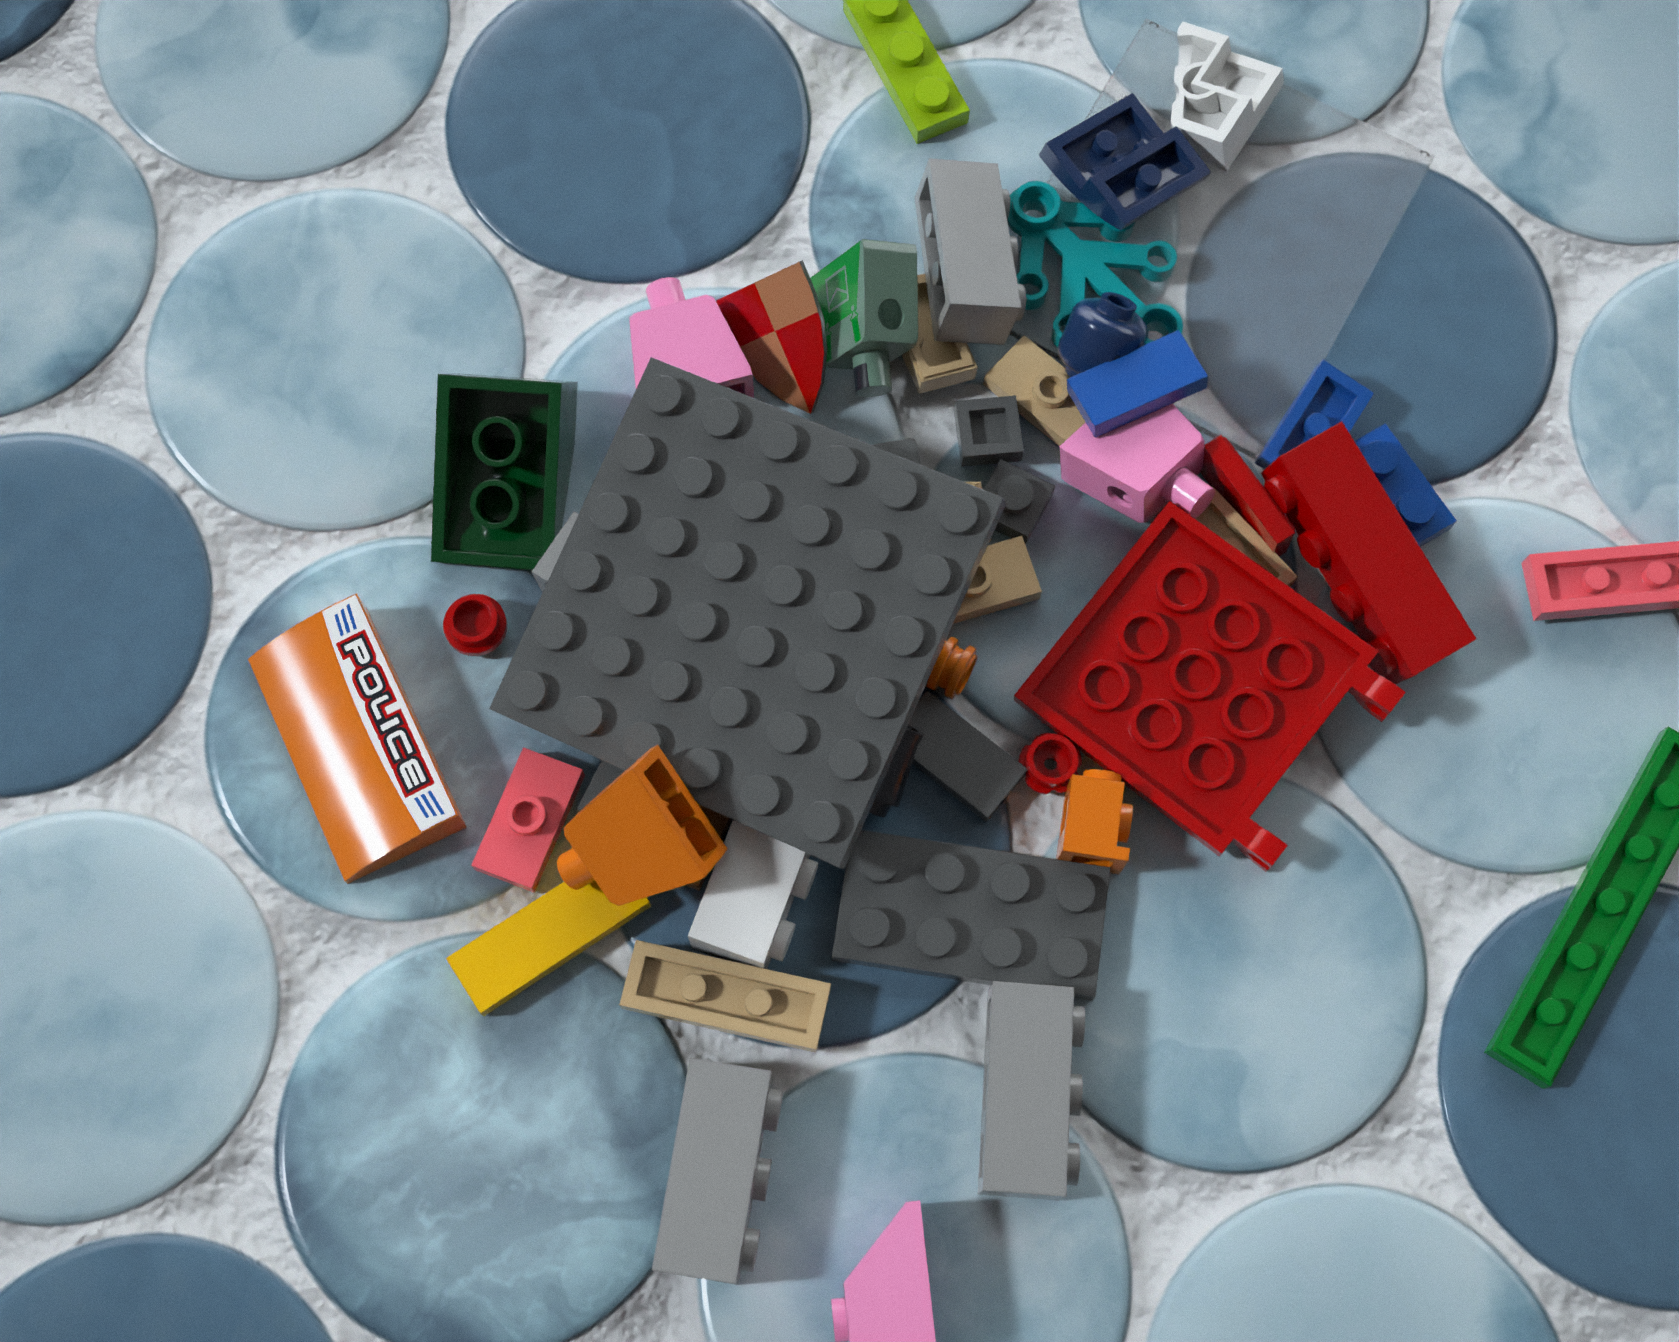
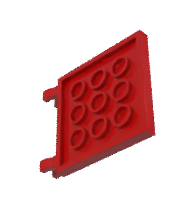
M1169 501L1014 694V701L1058 735L1069 739L1079 751L1104 770L1120 774L1121 782H1125V786L1220 857L1232 842L1248 859L1267 872L1288 845L1250 818L1347 692L1352 694L1368 713L1381 722L1390 714L1406 692L1368 667L1379 652L1377 649Z

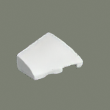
M1182 22L1177 32L1179 57L1178 66H1175L1174 72L1176 98L1172 104L1171 129L1177 126L1201 159L1224 171H1228L1284 85L1283 68L1231 52L1229 36Z

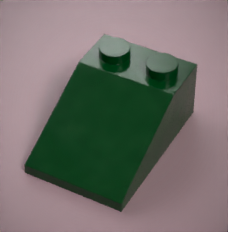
M460 373L438 374L431 562L530 570L535 568L563 525L575 445L578 382Z

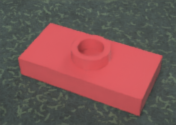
M523 747L471 866L474 870L535 893L585 777L583 769Z

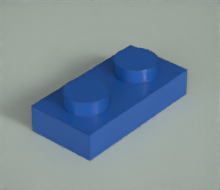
M1322 360L1308 377L1254 463L1265 470L1282 454L1341 421L1348 432H1350L1374 393L1327 361Z
M1386 423L1355 440L1356 445L1420 547L1453 527L1457 520Z

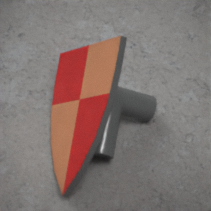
M802 260L716 300V303L747 359L755 379L782 401L812 414L824 384L827 342L822 310L815 288Z

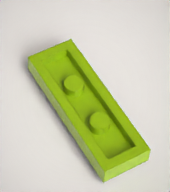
M843 0L844 14L916 144L969 122L970 109L908 0Z

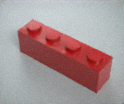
M1342 421L1282 454L1261 472L1265 480L1264 488L1296 529L1295 531L1298 534L1297 544L1302 556L1312 567L1319 568L1332 589L1330 591V598L1335 610L1345 621L1352 622L1358 634L1365 642L1379 651L1369 664L1377 674L1394 684H1398L1419 674L1477 639Z

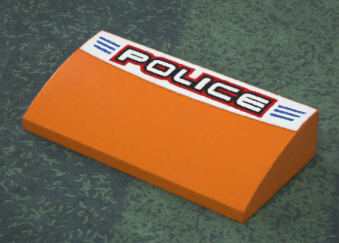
M357 593L296 624L248 658L343 879L347 884L467 828L371 616Z

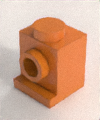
M1101 769L1085 770L1083 776L1072 774L1064 795L1056 859L1110 867L1111 874L1119 875L1129 861L1130 848L1117 846V842L1127 843L1132 824L1133 805L1122 803L1125 782H1121L1120 774Z

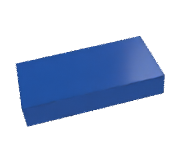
M1177 330L1134 349L1128 355L1111 362H1104L1068 378L1067 392L1096 438L1206 389L1208 375L1180 331Z

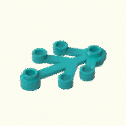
M1042 181L1024 183L1011 193L1010 212L1007 222L1009 228L1021 237L1019 272L1016 274L1017 283L1023 285L1033 284L1040 290L1039 293L1034 295L1026 294L1025 310H1035L1041 307L1047 297L1049 282L1046 275L1041 272L1045 241L1062 257L1059 314L1055 317L1051 330V339L1056 347H1058L1063 334L1060 327L1067 324L1073 307L1079 301L1085 299V282L1100 297L1104 292H1113L1132 300L1137 306L1135 313L1146 323L1148 332L1157 331L1166 336L1179 330L1182 334L1183 321L1180 314L1174 308L1162 303L1146 306L1108 268L1136 269L1140 271L1145 279L1151 282H1163L1172 275L1177 261L1176 250L1171 244L1161 240L1152 241L1147 245L1117 243L1131 236L1135 222L1120 231L1094 214L1083 203L1062 201L1058 192L1051 185ZM1029 210H1037L1041 212L1044 217H1031L1026 215L1025 212ZM1068 227L1099 228L1101 235L1112 242L1080 240ZM1152 256L1162 257L1167 262V265L1162 267L1154 266L1149 262L1148 258ZM1147 338L1145 344H1148L1154 340Z

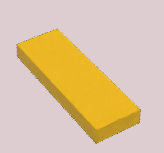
M596 881L579 890L572 889L565 882H562L448 956L446 960L480 1014L486 1016L650 908L651 904L646 897L618 906L609 902Z

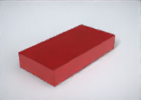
M1219 435L1205 444L1203 468L1200 471L1202 476L1257 532L1273 553L1275 552L1279 557L1286 553L1295 535V527L1226 437Z

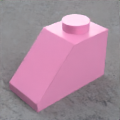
M920 1200L909 1201L903 1205L844 1281V1297L831 1299L835 1342H936Z

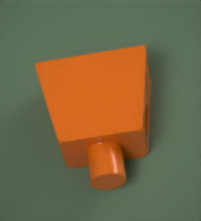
M657 744L593 798L563 827L564 836L572 848L558 857L557 868L561 878L570 888L579 890L596 881L609 902L620 906L705 878L728 848Z

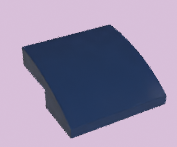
M1133 93L1046 142L1039 153V157L1051 172L1081 203L1120 231L1205 180L1211 173L1210 169L1178 127L1175 126L1163 133Z

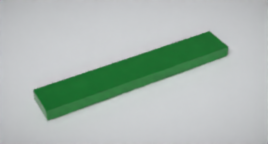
M1668 726L1659 732L1484 1051L1485 1054L1542 1089L1552 1086L1679 849V732Z

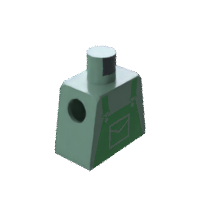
M862 239L810 277L815 288L825 321L827 342L826 366L828 368L853 370L856 395L876 397L892 391L890 362L914 348L918 340L917 248L915 244Z

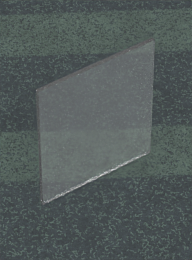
M1145 19L1084 120L1133 93L1162 132L1165 133L1170 130L1172 104L1176 98L1174 72L1175 66H1178L1179 57L1177 33ZM1284 84L1228 171H1224L1203 160L1211 171L1205 180L1137 220L1131 236L1122 242H1117L1147 245L1152 241L1161 240L1171 244L1176 250L1177 261L1173 273L1163 282H1151L1145 279L1140 271L1136 269L1108 268L1146 306L1162 303L1171 306L1180 314L1183 321L1182 336L1207 373L1208 385L1206 389L1173 404L1198 431L1214 439L1222 435L1228 439L1235 450L1255 460L1257 459L1314 368L1322 360H1325L1435 157L1434 155ZM1053 173L1050 175L1046 183L1058 192L1062 201L1081 203ZM1029 210L1027 213L1028 216L1035 218L1044 217L1037 210ZM1068 227L1080 240L1112 242L1101 235L1099 228ZM1015 233L1014 236L1018 242V258L1015 267L1017 274L1020 265L1021 237ZM1045 241L1041 272L1046 275L1049 282L1046 300L1041 307L1035 310H1025L1022 320L1015 321L1009 335L1018 340L1025 335L1048 355L1063 362L1059 356L1058 347L1054 345L1051 339L1053 322L1057 314H1059L1062 257ZM1152 256L1148 258L1149 262L1154 266L1162 267L1167 265V262L1162 257ZM1085 282V299L1101 298ZM1024 284L1026 294L1034 295L1040 292L1037 286ZM1063 325V326L1060 327V330L1062 331V333H1063V331H1064L1066 325ZM1157 331L1148 332V338L1151 340L1163 337Z

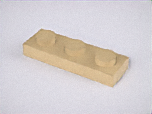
M636 940L619 1005L624 1010L816 1053L830 995L831 983Z

